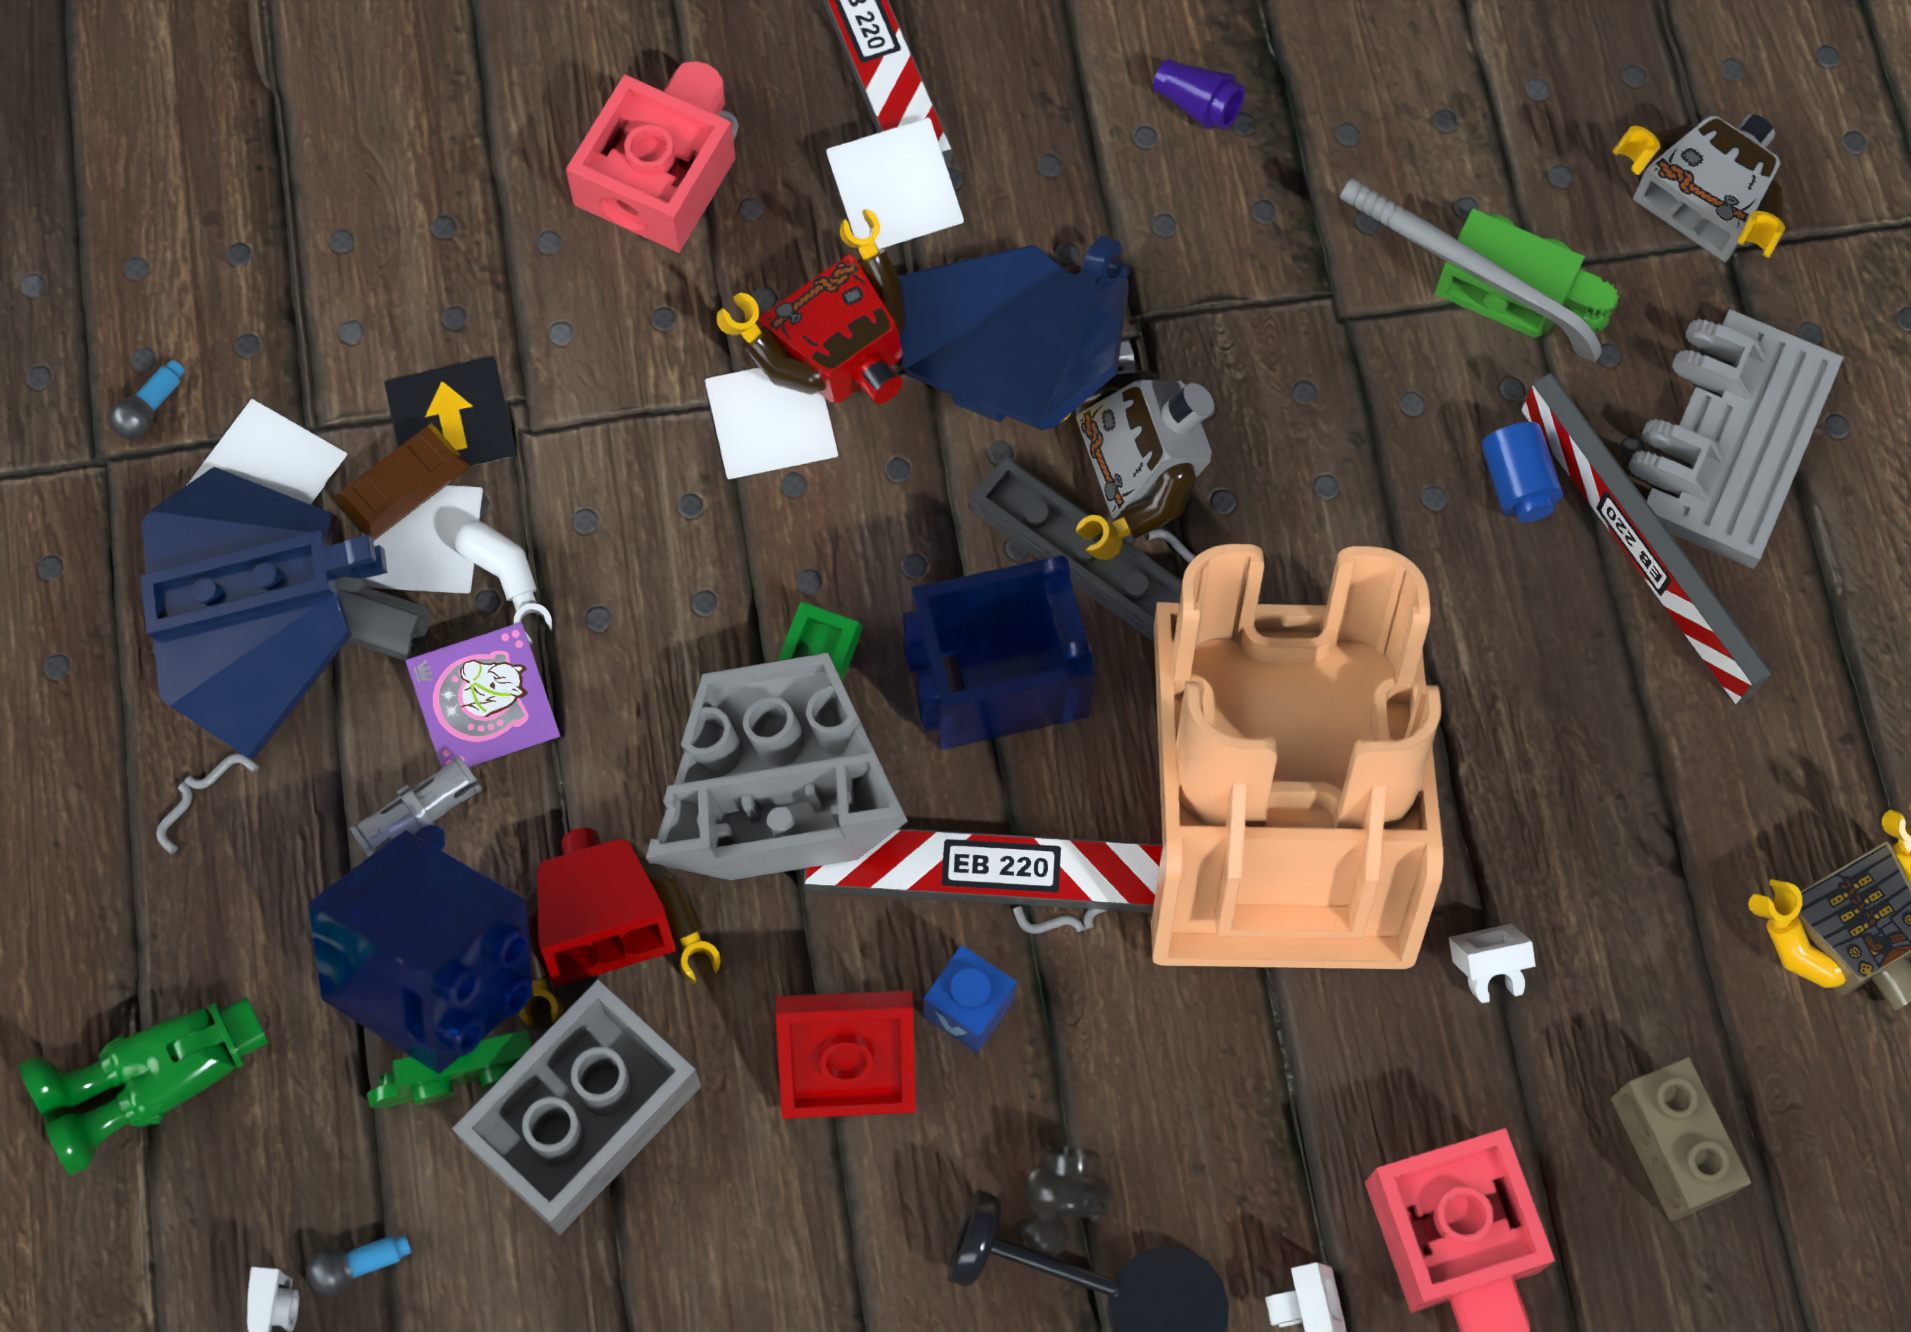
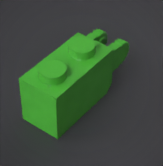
M1472 208L1457 239L1459 242L1571 310L1583 319L1596 335L1598 331L1604 330L1613 309L1618 304V290L1614 289V284L1610 285L1608 281L1603 282L1601 277L1580 269L1585 256L1571 251L1566 244L1559 240L1541 238L1520 229L1504 216L1486 214ZM1446 261L1434 293L1435 295L1533 338L1550 333L1554 325L1553 321Z

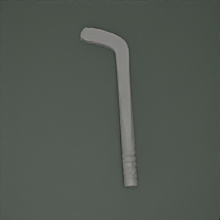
M1353 177L1348 181L1340 195V199L1355 206V208L1363 211L1368 216H1372L1373 219L1380 221L1385 226H1389L1390 229L1550 319L1563 329L1578 356L1596 363L1602 353L1601 345L1589 325L1578 315L1407 209L1404 210L1402 206L1396 205L1392 200H1387L1385 196L1379 195L1375 190H1370L1368 186L1362 185L1360 181Z

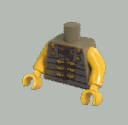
M1890 809L1882 817V826L1889 835L1898 838L1899 842L1893 848L1886 841L1802 891L1794 884L1771 879L1769 884L1775 893L1774 902L1767 896L1753 894L1749 899L1748 905L1753 914L1768 918L1767 930L1782 965L1787 970L1823 988H1832L1841 996H1845L1873 980L1894 1012L1911 1003V964L1907 960L1911 957V821L1905 828L1904 816Z

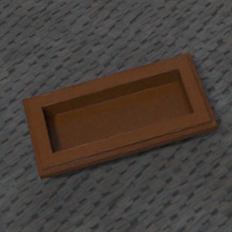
M431 422L342 489L333 498L365 535L371 536L373 541H375L470 468V465Z

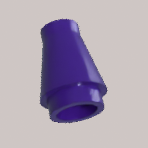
M1166 59L1161 64L1153 82V90L1168 98L1208 130L1215 126L1222 130L1229 128L1238 116L1245 97L1244 86L1236 83L1233 74L1180 64L1171 59Z

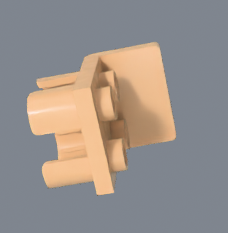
M1225 544L1207 549L1196 556L1188 565L1183 577L1180 603L1157 602L1155 612L1154 647L1163 849L1151 919L1152 960L1158 965L1410 968L1416 963L1440 887L1443 871V844L1432 748L1441 714V702L1438 686L1426 685L1422 651L1430 621V600L1427 582L1413 562L1395 551L1381 547L1351 546L1341 550L1337 555L1327 605L1258 604L1264 571L1262 549L1252 544Z

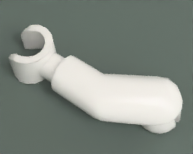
M470 521L464 524L458 530L455 537L457 551L467 560L499 577L507 601L512 600L516 609L514 624L520 623L526 614L537 613L544 618L546 625L552 631V618L549 611L544 606L537 604L533 592L537 588L524 550L484 522ZM526 633L529 644H533L532 640Z

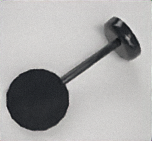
M978 1189L974 1194L951 1256L947 1274L948 1281L962 1286L972 1285L979 1278L991 1253L1108 1295L1107 1314L1112 1332L1226 1331L1229 1302L1223 1281L1207 1260L1192 1251L1178 1247L1160 1246L1139 1252L1124 1264L1115 1279L995 1237L1001 1217V1202L992 1193Z

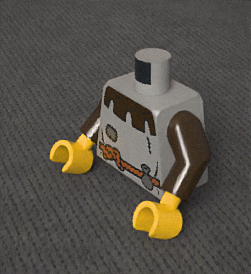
M1747 115L1737 128L1718 116H1708L1696 127L1685 124L1655 134L1641 126L1635 125L1628 129L1612 151L1616 156L1622 154L1629 157L1634 162L1631 170L1637 175L1646 166H1649L1633 197L1634 201L1725 263L1733 254L1738 244L1743 246L1744 242H1752L1754 245L1760 246L1764 250L1763 256L1769 258L1785 231V225L1782 222L1783 189L1773 179L1781 162L1778 156L1766 149L1775 137V131L1772 125L1759 115Z
M1117 370V374L1081 404L1083 411L1076 416L1111 517L1113 520H1116L1110 523L1099 515H1090L1078 523L1076 533L1084 539L1095 538L1103 532L1100 541L1086 548V551L1093 557L1101 560L1112 559L1121 550L1124 537L1131 534L1133 539H1136L1178 518L1185 511L1196 478L1211 462L1212 455L1201 422L1214 411V402L1210 393L1201 385L1196 383L1185 385L1182 381L1160 380L1154 372ZM1070 413L1065 419H1063L1061 422L1067 420V418L1071 415V413Z

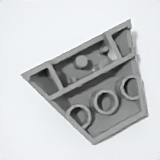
M828 653L702 675L681 742L684 750L674 785L667 787L663 800L667 808L657 839H651L646 859L649 863L660 864L665 867L727 880H736L858 860L907 822L904 812Z

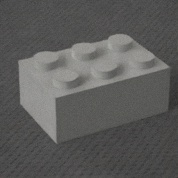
M597 980L452 1130L475 1156L560 1236L701 1088L696 1069L603 983Z

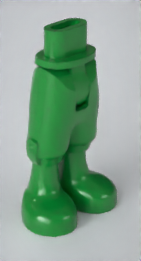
M247 996L221 1009H218L216 1003L208 1005L209 1010L208 1008L199 1009L160 1022L130 1036H117L101 1050L99 1054L100 1061L82 1068L63 1071L44 1057H32L18 1065L30 1096L42 1116L48 1122L45 1124L46 1132L61 1164L69 1176L86 1170L94 1160L96 1148L108 1136L129 1123L131 1127L139 1128L160 1123L161 1119L165 1117L164 1114L218 1082L235 1067L238 1069L243 1067L245 1064L242 1056L269 1044ZM125 1086V1089L116 1095L117 1098L83 1114H69L96 1095L112 1087L116 1089Z

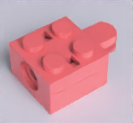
M697 61L685 62L674 72L663 91L624 74L566 168L574 206L680 253L735 160L732 123L719 116L725 106L723 79L718 71L706 63Z
M1506 1128L1377 1167L1364 1183L1410 1313L1450 1301L1460 1332H1530V1322L1515 1280L1538 1274L1552 1264L1555 1259Z

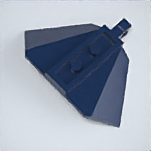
M1100 236L1088 249L1084 258L1083 269L1078 275L1067 272L1036 245H1031L898 276L904 292L907 322L904 332L899 336L906 375L950 393L955 405L999 423L1008 416L1040 430L1055 427L1117 374L1129 289L1126 278L1129 274L1127 264L1112 259L1122 252L1120 242Z
M213 467L150 510L141 522L147 574L140 575L146 634L154 639L160 699L247 758L254 760L352 635L338 593L336 579L346 576L351 578H367L388 573L385 549L380 545L374 546L373 538L368 534L332 545L337 517L333 513Z

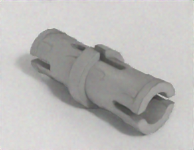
M458 756L438 772L411 789L408 785H405L397 790V798L349 829L373 863L390 851L391 848L418 831L422 830L426 834L435 828V820L459 803L482 791V788L468 766Z

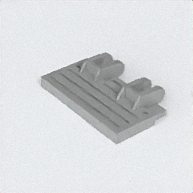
M1729 309L1722 325L1714 324L1713 321L1710 322L1706 319L1693 320V322H1690L1685 338H1688V342L1692 343V346H1696L1698 349L1701 348L1709 354L1731 362L1734 366H1730L1707 355L1703 356L1699 352H1693V350L1680 351L1676 354L1672 364L1674 373H1677L1679 377L1681 376L1685 380L1688 379L1696 385L1718 393L1721 397L1696 387L1679 426L1676 424L1672 425L1669 421L1666 422L1663 419H1650L1642 433V437L1645 439L1644 441L1649 443L1648 445H1652L1655 449L1659 448L1662 452L1691 463V467L1688 468L1665 457H1659L1655 453L1652 454L1649 451L1644 452L1641 450V452L1636 451L1633 454L1628 469L1631 470L1630 473H1633L1635 477L1646 480L1649 484L1678 496L1675 498L1652 488L1646 500L1670 534L1754 569L1764 552L1844 356Z

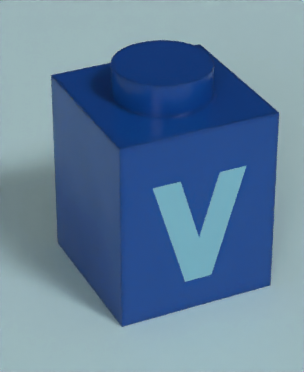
M961 945L924 997L923 1018L978 1054L1015 1001L1017 981Z

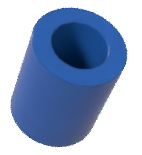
M1535 422L1517 423L1503 427L1488 435L1482 441L1481 448L1502 513L1509 517H1517L1520 522L1537 521L1553 513L1555 510L1554 504L1563 497V491L1541 426Z

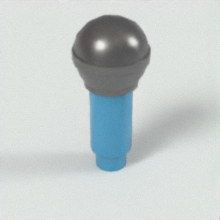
M170 360L166 366H161L136 395H131L129 398L117 401L111 407L109 413V424L112 430L119 437L127 440H136L147 435L155 416L154 411L178 386L180 377L185 373L184 368L178 362Z
M406 1234L398 1237L388 1236L347 1252L344 1249L340 1251L335 1249L318 1251V1253L310 1258L306 1267V1281L310 1289L323 1297H335L347 1289L351 1283L355 1282L354 1278L400 1262L402 1257L412 1254Z

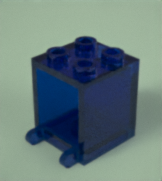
M1064 555L911 588V611L902 613L905 635L902 636L903 649L909 672H917L916 676L920 694H917L916 698L924 732L936 731L940 750L1089 718L1096 677L1093 665L1094 654L1091 643L1087 641L1070 580L1071 569L1069 561ZM956 655L964 690L951 693L943 658Z
M428 825L421 828L415 834L408 830L403 831L308 903L321 1000L440 1074L459 1057L471 1053L478 1046L482 1038L508 1016H513L520 1012L533 996L526 900L443 852L442 849L445 847L444 830L436 825Z

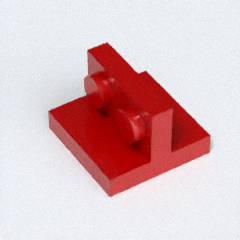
M912 990L776 996V1027L782 1119L916 1113Z

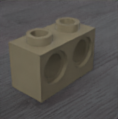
M1690 1057L1629 1081L1610 1098L1670 1222L1725 1200L1751 1184L1747 1172Z

